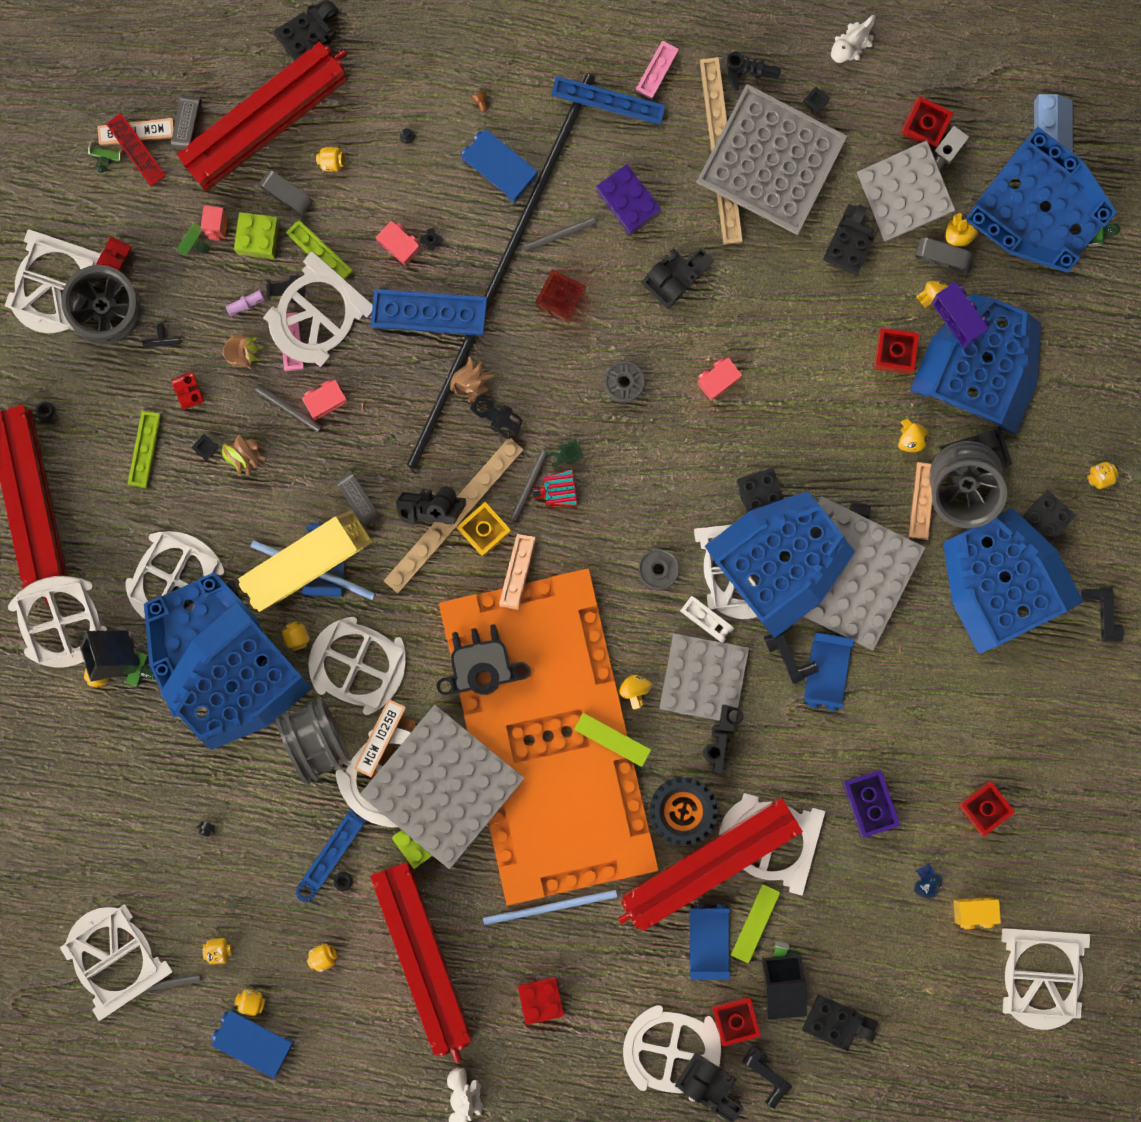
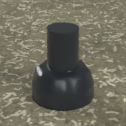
M405 128L401 131L400 140L404 144H410L414 141L415 134L411 129Z

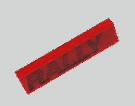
M122 113L106 123L151 187L166 177L164 171Z

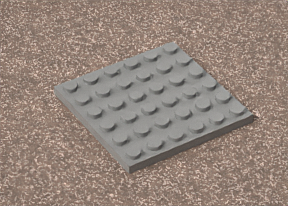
M746 84L696 183L798 235L847 136Z
M821 496L818 504L842 533L855 553L822 602L804 615V617L846 638L854 639V642L868 649L874 650L925 547ZM814 527L811 529L810 534L813 538H819L822 535V531L819 527Z
M434 705L360 793V796L448 869H451L521 784L524 777Z

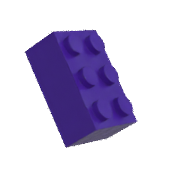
M628 164L596 186V192L629 236L660 215L661 208Z
M954 282L938 292L931 303L963 349H966L984 337L989 329L987 327L988 322L983 316H979L975 303L967 299L965 296L966 291L962 285Z
M881 770L842 782L861 838L900 826Z

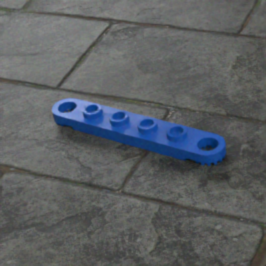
M352 808L297 886L296 896L299 900L307 902L314 898L367 821L357 816ZM303 886L310 888L311 895L309 897L301 895L300 890Z

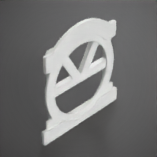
M28 229L24 242L28 243L26 250L29 251V254L19 266L15 279V292L9 293L5 307L12 309L19 321L34 331L58 333L67 329L74 330L65 318L62 309L60 290L64 289L66 283L28 271V269L37 258L51 252L69 255L77 262L80 269L96 265L101 254ZM25 278L43 284L31 295L25 296ZM52 287L56 314L38 312L31 304ZM77 294L78 298L74 303V311L81 309L87 299Z
M310 252L303 261L306 264L302 269L304 276L295 280L285 290L278 307L272 306L263 318L269 324L273 341L285 355L301 362H315L321 367L330 356L327 351L345 338L354 318L359 320L362 315L368 317L372 312L373 305L318 256ZM312 282H325L337 289L345 303V318L341 328L339 329L302 297L297 290ZM291 298L306 310L286 317L287 306ZM313 316L309 343L305 344L291 334L288 326ZM321 323L334 336L326 342L317 344L318 330Z
M731 525L694 529L695 542H700L701 549H706L704 546ZM706 549L704 575L711 594H707L708 608L710 610L716 609L720 613L736 619L757 617L745 600L732 598L735 587L731 582H729L725 592L718 587L714 575L724 573L719 566L712 567L713 558ZM754 574L749 577L748 580L753 586L759 584V580Z
M744 793L742 800L736 803L725 815L720 826L719 835L772 802H758L759 797ZM788 806L803 830V848L798 860L784 870L767 871L772 853L770 852L761 858L759 868L749 865L743 870L760 879L783 880V885L790 887L789 892L803 895L825 811L812 808L811 812L803 810V813L799 814Z
M126 905L120 908H99L88 912L74 924L66 943L60 947L67 960L73 959L76 974L83 986L95 995L92 1001L96 1007L92 1011L99 1021L173 972L167 961L161 963L158 957L152 958L149 943L140 929L130 922L133 916ZM106 926L109 927L110 955L86 942L93 932ZM118 928L128 931L134 937L132 941L118 949ZM140 945L143 955V966L138 979L131 986L121 991H108L92 982L91 977ZM83 951L92 954L102 961L85 971L82 960Z
M1002 928L1001 941L1006 942V950L1011 951L1005 968V984L1009 996L1003 999V1013H1010L1022 1024L1041 1030L1054 1029L1068 1023L1073 1018H1081L1082 1003L1077 1002L1082 988L1083 970L1079 956H1084V948H1089L1090 935ZM1039 943H1048L1059 947L1066 953L1071 961L1074 975L1015 970V965L1020 955L1027 948ZM1014 979L1034 980L1024 997L1021 998L1016 990ZM1043 981L1056 1004L1055 1008L1041 1010L1029 1005V1002ZM1053 981L1073 983L1071 992L1065 1001L1062 1000Z

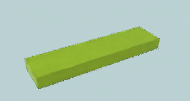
M300 220L286 232L308 255L310 252H313L344 280L353 273V270Z
M143 410L141 412L127 484L129 486L148 488L162 415L160 413Z
M582 713L574 728L575 731L641 767L651 749L585 713Z
M762 884L731 956L749 964L779 897V891Z

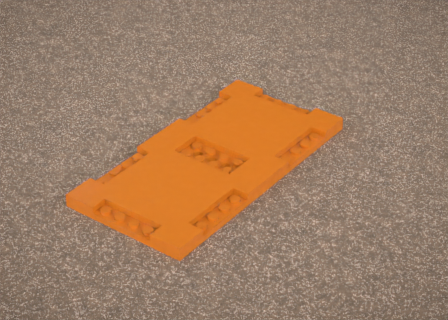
M589 568L525 583L519 610L500 607L499 603L503 589L440 602V612L451 655L454 651L452 633L458 632L461 646L473 644L471 629L477 628L480 642L492 640L490 625L495 624L500 641L506 646L509 663L524 662L531 670V674L527 679L499 684L498 688L489 695H480L473 690L459 693L467 731L524 777L521 784L489 821L506 905L659 871L634 763L574 730L582 713H585L627 736ZM519 666L516 670L517 675L520 677L525 676L527 668ZM481 672L477 676V683L480 686H487L491 681V676L488 672ZM565 726H569L573 730L572 735L567 738L561 734V730ZM547 730L552 731L554 734V738L550 742L544 741L542 737L543 733ZM525 736H534L535 743L532 746L525 745Z

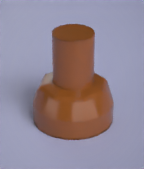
M485 91L471 97L475 103H478L481 112L488 110L485 103L487 97Z

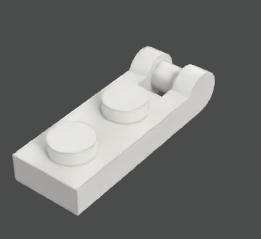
M693 596L689 598L680 610L681 613L721 643H724L727 634L734 630L729 623ZM718 624L723 627L719 633L714 630Z

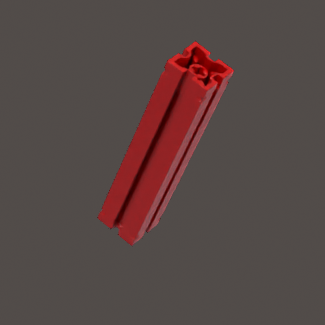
M319 41L312 49L306 51L189 143L185 149L180 150L176 154L205 192L327 98L339 86L347 82L344 76L347 74L344 70L345 67L340 62L347 56L343 49L333 56L331 49L327 45L323 46Z
M25 405L8 408V410H0V484L20 579L23 583L22 588L24 589L26 586L44 578L67 576V570L37 429L33 420V411L29 408L27 409ZM45 597L46 606H49L48 600Z
M779 797L623 894L621 904L626 913L617 919L621 925L631 919L636 929L641 928L642 931H645L650 926L658 923L795 836H798L803 830L783 798Z
M407 861L370 875L371 882L373 883L433 1055L438 1054L439 1057H442L451 1051L455 1063L462 1061L459 1050L468 1047L473 1037L411 864Z

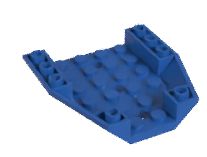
M1037 127L1023 141L977 200L966 220L1008 253L1068 273L1080 259L1079 255L1102 226L1105 227L1117 211L1085 162L1041 128ZM1013 178H1018L1021 181V185L1016 189L1010 187V181ZM1043 201H1049L1051 204V208L1046 212L1040 209V204ZM1073 224L1081 226L1078 234L1070 232V227Z
M971 294L967 299L975 303L979 316H983L987 320L988 331L984 337L963 349L945 323L931 339L909 391L926 398L929 396L998 424V428H1001V430L1016 435L1037 385L1041 323L1028 312L995 298ZM997 319H1005L1007 326L1000 328L997 325ZM984 353L991 354L992 361L990 363L983 361L982 355ZM975 388L978 392L977 397H970L968 389Z
M809 491L749 511L704 546L774 638L822 602L855 553L854 549ZM819 527L822 535L819 538H813L810 534L812 528ZM782 551L790 553L791 558L788 562L780 560L779 555ZM753 574L757 575L760 579L759 584L756 586H752L748 582L749 577Z
M1013 508L1000 513L986 525L971 528L943 542L952 603L978 654L997 647L1084 602L1058 551ZM986 536L993 540V544L989 548H985L981 544L982 539ZM1003 571H1007L1011 575L1010 580L1005 583L999 578L1000 573ZM1020 606L1028 608L1029 613L1027 616L1020 617L1017 610Z
M215 572L144 603L149 665L161 690L192 639L236 602L263 632L257 617ZM189 599L195 604L194 609L191 611L186 610L184 607L185 601ZM263 655L256 659V663L259 666H263L267 662V657ZM230 681L226 685L228 691H234L237 688V683L234 681ZM167 703L173 718L178 716Z
M236 602L192 639L160 694L191 731L210 750H213L268 727L276 720V717L281 716L310 691L312 687ZM261 655L267 657V662L263 666H259L256 663V659ZM230 681L236 682V690L228 691L226 689L227 683ZM205 707L207 714L204 717L197 716L196 711L198 708Z

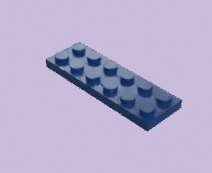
M374 289L370 326L371 328L484 336L488 298Z

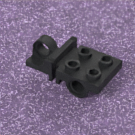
M323 0L317 5L311 4L307 7V14L303 12L274 30V35L295 61L306 51L312 49L319 41L323 46L327 42L328 44L331 43L335 34L326 22L338 15V8L332 1Z
M848 204L823 260L857 276L877 231L860 224L867 207L861 204L858 207Z
M673 248L669 251L673 256L670 258L666 254L665 258L648 272L641 283L669 309L694 283L691 278L694 276L696 279H699L714 262L702 248L688 261Z
M1001 428L939 446L941 451L945 447L957 442H979L991 448L998 455L1003 467L1012 465ZM977 468L980 474L989 472L983 468Z
M773 467L736 480L741 500L747 511L746 513L783 500Z
M444 486L439 489L436 495H432V490L425 492V489H422L420 494L402 492L396 500L399 517L404 521H409V524L415 525L417 520L429 523L455 524L466 506V498H458L456 492L451 487ZM403 509L409 510L408 515L404 513Z
M1047 490L1022 517L1051 543L1072 522L1076 515Z
M723 704L720 724L712 727L711 736L717 737L716 743L708 744L703 750V755L708 762L713 763V773H722L723 770L727 769L728 758H724L725 751H729L730 746L727 732H733L734 725L742 722L744 715L739 708ZM731 711H737L740 714V719L737 722H732L729 719ZM714 747L715 751L719 754L711 758L709 751Z
M818 994L802 1030L837 1047L839 1046L848 1052L856 1034L869 1041H874L877 1034L875 1029L878 1021Z
M695 1052L677 1080L675 1087L683 1091L684 1094L694 1101L703 1104L706 1108L713 1105L711 1111L728 1122H735L743 1109V1106L738 1101L728 1096L737 1078L732 1075L728 1080L729 1073Z

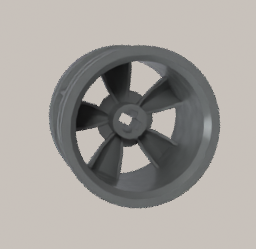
M92 265L80 269L70 277L63 289L61 302L65 318L79 336L91 343L99 345L117 343L126 338L138 323L140 316L138 296L128 278L115 268L105 265ZM107 280L105 292L96 294L90 282ZM124 287L129 295V303L116 304L113 297ZM77 294L89 300L88 308L74 311V302ZM100 303H104L105 306H107L104 307L105 310L101 311L100 308H98V306H100ZM114 315L124 318L119 325L114 328L112 327L110 319ZM92 317L99 321L98 331L88 330L82 325Z
M962 441L945 447L934 458L929 473L932 502L936 512L944 521L956 527L976 528L988 524L1001 513L1007 500V487L1000 458L991 448L979 442ZM980 467L989 472L980 474L977 468ZM946 476L953 477V484L940 489V485ZM980 484L993 487L983 498L976 490ZM961 491L967 493L968 502H957L953 499Z
M322 697L317 699L316 704L311 701L308 703V707L292 714L290 712L285 713V718L281 716L276 717V724L283 744L299 777L305 785L311 783L310 779L314 781L319 780V775L332 769L341 770L343 768L342 764L346 766L351 765V759L343 737Z

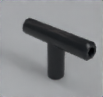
M162 323L156 325L157 339L142 341L143 348L181 344L179 337L165 338L164 324Z

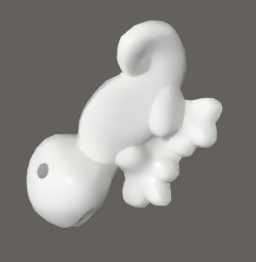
M871 15L862 24L858 22L854 24L849 23L846 35L842 34L841 37H835L836 42L831 51V57L835 62L842 63L846 60H859L862 49L872 47L874 37L869 35L875 23V15Z
M454 1068L447 1078L448 1087L454 1090L450 1103L455 1111L450 1115L449 1122L472 1121L474 1112L476 1115L482 1114L481 1084L478 1083V1080H473L469 1086L467 1084L465 1068Z

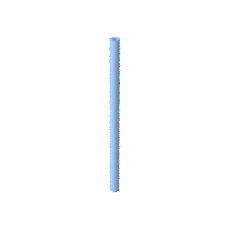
M254 540L251 544V548L272 557L280 552ZM328 572L319 576L371 600L376 595L372 591Z
M616 890L484 917L483 922L484 925L616 898L617 894Z

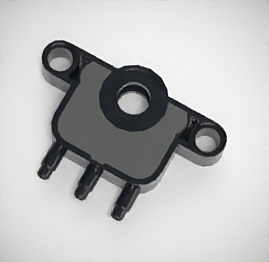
M495 624L490 625L492 640L480 642L477 628L471 629L473 644L461 646L458 632L452 633L454 651L451 655L454 676L440 679L437 682V690L442 695H453L470 690L480 695H489L498 688L499 684L527 679L531 674V670L524 662L509 663L506 646L500 641ZM519 666L527 668V674L523 677L518 676L516 673ZM488 672L490 674L491 681L487 686H480L477 683L479 673ZM444 681H448L451 684V689L448 692L441 690V684Z

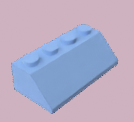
M1038 94L1034 100V130L1037 127L1041 128L1073 153L1072 100L1058 94Z

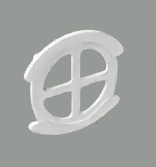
M157 532L149 535V540L154 543L142 557L133 579L128 578L126 580V591L134 609L145 619L144 603L148 602L144 593L143 580L146 572H150L167 581V586L161 595L163 596L172 592L175 586L181 588L188 585L180 580V574L191 555H195L199 559L204 576L213 572L222 576L225 571L217 555L197 538L180 532ZM171 548L182 549L183 555L172 574H167L152 566L151 561L161 552ZM194 602L185 609L188 611L193 610L195 607Z
M70 576L44 578L26 586L11 600L8 609L10 611L17 610L19 628L27 645V648L24 649V654L38 664L49 667H69L84 662L80 646L77 648L71 646L65 625L88 619L90 621L89 631H107L105 626L100 627L97 610L87 593V590L92 588L91 582ZM64 592L74 596L83 604L85 611L62 617L54 594ZM44 596L48 600L54 619L31 626L28 623L30 608L38 598ZM57 628L64 651L53 652L42 647L34 639L33 634Z
M355 617L340 619L332 623L319 634L310 652L309 674L315 690L320 695L325 694L327 691L340 700L365 706L363 709L365 715L376 712L387 703L388 699L394 696L403 679L406 664L403 640L397 637L393 643L379 632L358 625ZM350 634H358L364 637L361 648L354 659L332 650L331 644L333 641ZM372 641L380 644L387 654L389 660V670L387 673L363 664V658ZM327 656L342 661L351 667L342 688H337L326 674L324 660ZM359 670L378 677L383 681L379 689L369 694L354 695L349 692Z
M396 728L389 744L401 745L410 735V732ZM364 744L351 760V765L347 767L346 772L343 770L336 771L339 790L347 804L362 818L381 826L398 827L360 796L356 782L358 771L354 767L366 745ZM378 764L376 768V771L378 772L382 768L380 764Z
M660 1005L651 1007L640 1014L631 1024L623 1047L625 1068L636 1087L641 1091H645L647 1086L665 1092L683 1093V1091L675 1087L676 1083L670 1081L674 1059L683 1058L691 1060L694 1053L677 1049L680 1028L683 1025L692 1028L703 1040L705 1053L701 1056L719 1067L721 1043L716 1024L711 1016H706L703 1023L700 1020L680 1013L663 1012V1008ZM663 1022H672L674 1024L669 1047L657 1046L642 1041L643 1034L652 1026ZM641 1050L667 1056L664 1076L661 1080L652 1077L643 1068L639 1060V1052Z

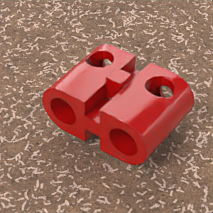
M110 236L96 265H105L120 271L132 246Z
M193 371L171 379L172 386L183 410L205 402Z

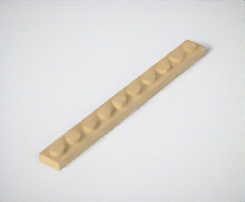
M719 57L700 59L711 153L727 123ZM717 194L723 245L742 243L738 204Z
M507 439L457 496L458 498H466V506L456 523L444 524L434 522L385 578L384 582L399 594L524 450L512 439Z

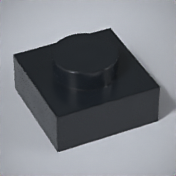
M816 86L803 102L818 114L829 102L830 97Z
M205 434L192 446V449L206 461L219 448Z

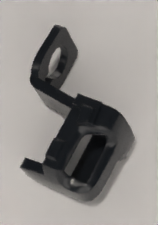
M294 273L290 275V280L281 283H271L270 280H267V301H270L272 296H282L285 290L302 276ZM306 285L297 290V292L304 298L306 292Z
M482 395L478 396L470 406V410L477 416L492 421L489 428L493 432L501 434L505 439H511L521 430L523 420L519 415L513 413V409L509 406L504 405L501 410L493 407L490 400ZM484 401L489 409L487 413L477 410L479 402ZM510 415L519 420V422L515 423L512 421ZM502 427L508 429L509 436L503 433L500 429Z

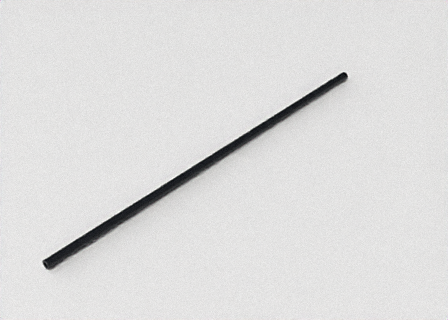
M586 73L582 83L592 85L595 77ZM572 103L484 295V297L488 298L487 311L581 109L582 104ZM476 335L465 336L408 460V466L416 468L451 392L452 377L462 368Z

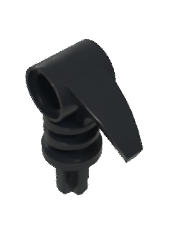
M737 51L731 52L726 61L728 80L735 91L739 90L737 77L739 73L746 74V72H750V76L754 73L757 74L756 77L760 79L761 75L778 79L781 69L765 65V60L762 59L760 63L756 62V59L750 61V57L746 60ZM736 59L740 64L734 66L730 61Z

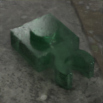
M576 439L559 446V453L551 452L548 454V458L553 456L557 458V462L553 463L552 467L559 466L563 460L567 465L584 457Z

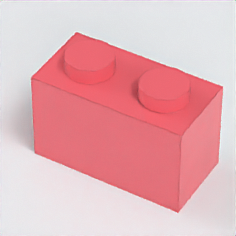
M204 206L201 229L210 240L220 241V238L226 239L229 217L224 209L212 206Z
M390 221L377 235L376 240L406 266L420 251V246L418 245L420 242L413 235L409 237L404 233V227L398 222L394 224Z
M721 358L713 365L714 369L710 372L706 370L698 376L700 379L697 384L710 401L714 400L742 377V374L729 358L725 360Z
M328 380L322 383V387L316 391L312 389L304 394L305 397L302 400L315 421L348 403L336 380Z

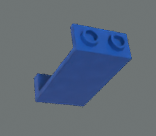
M484 129L483 132L479 131L473 139V144L470 147L466 146L462 151V162L464 164L467 162L505 193L510 202L515 204L538 177V171L487 129Z
M311 522V526L306 525L307 534L320 527L323 523ZM345 560L327 572L344 579ZM318 577L303 587L302 594L304 596L343 597V587Z
M814 633L809 663L815 661L819 672L807 676L803 702L808 703V707L819 708V705L827 706V710L838 711V708L844 707L842 702L850 650L853 647L854 639Z
M694 904V907H690L691 980H730V909L725 907V904H713V907H706V904Z
M233 1008L229 1012L226 1011L220 1021L223 1023L220 1030L216 1029L211 1038L214 1041L212 1046L275 1078L294 1040L288 1037L285 1039L235 1013L236 1010Z

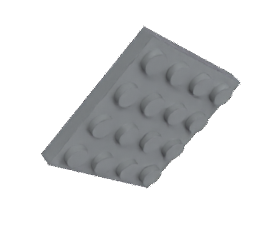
M927 140L857 172L884 242L956 212Z
M673 633L659 709L720 721L723 704L738 708L749 648ZM731 711L729 719L732 722H736L737 711Z

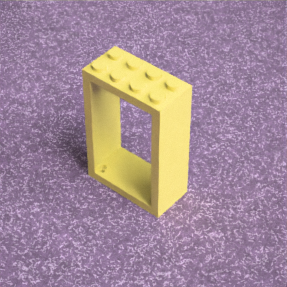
M353 510L335 516L238 578L240 581L239 586L251 598L250 603L252 607L260 612L280 602L373 542Z

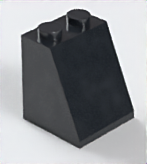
M86 631L80 645V650L90 682L136 672L140 665L138 654L134 652V640L129 636L128 631Z
M801 955L762 958L768 1020L807 1016L806 979Z

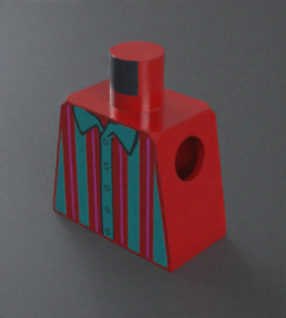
M573 469L544 477L543 487L532 488L534 499L545 498L546 506L577 507Z

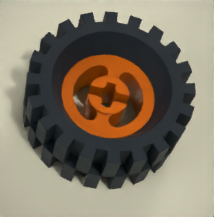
M678 777L666 781L657 788L649 805V817L653 828L664 840L674 845H694L699 841H703L713 831V827L717 822V802L711 790L702 782L693 778ZM679 797L690 798L697 807L696 811H692L691 806L686 803L685 808L688 810V814H684L683 820H687L691 816L694 817V820L684 826L675 824L669 815L673 811L675 816L680 819L681 813L678 812V809L683 807V802L678 803L676 806L672 805V802Z

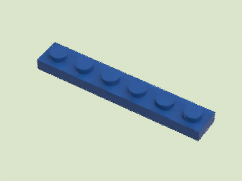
M559 76L555 77L551 96L658 125L661 124L665 105Z

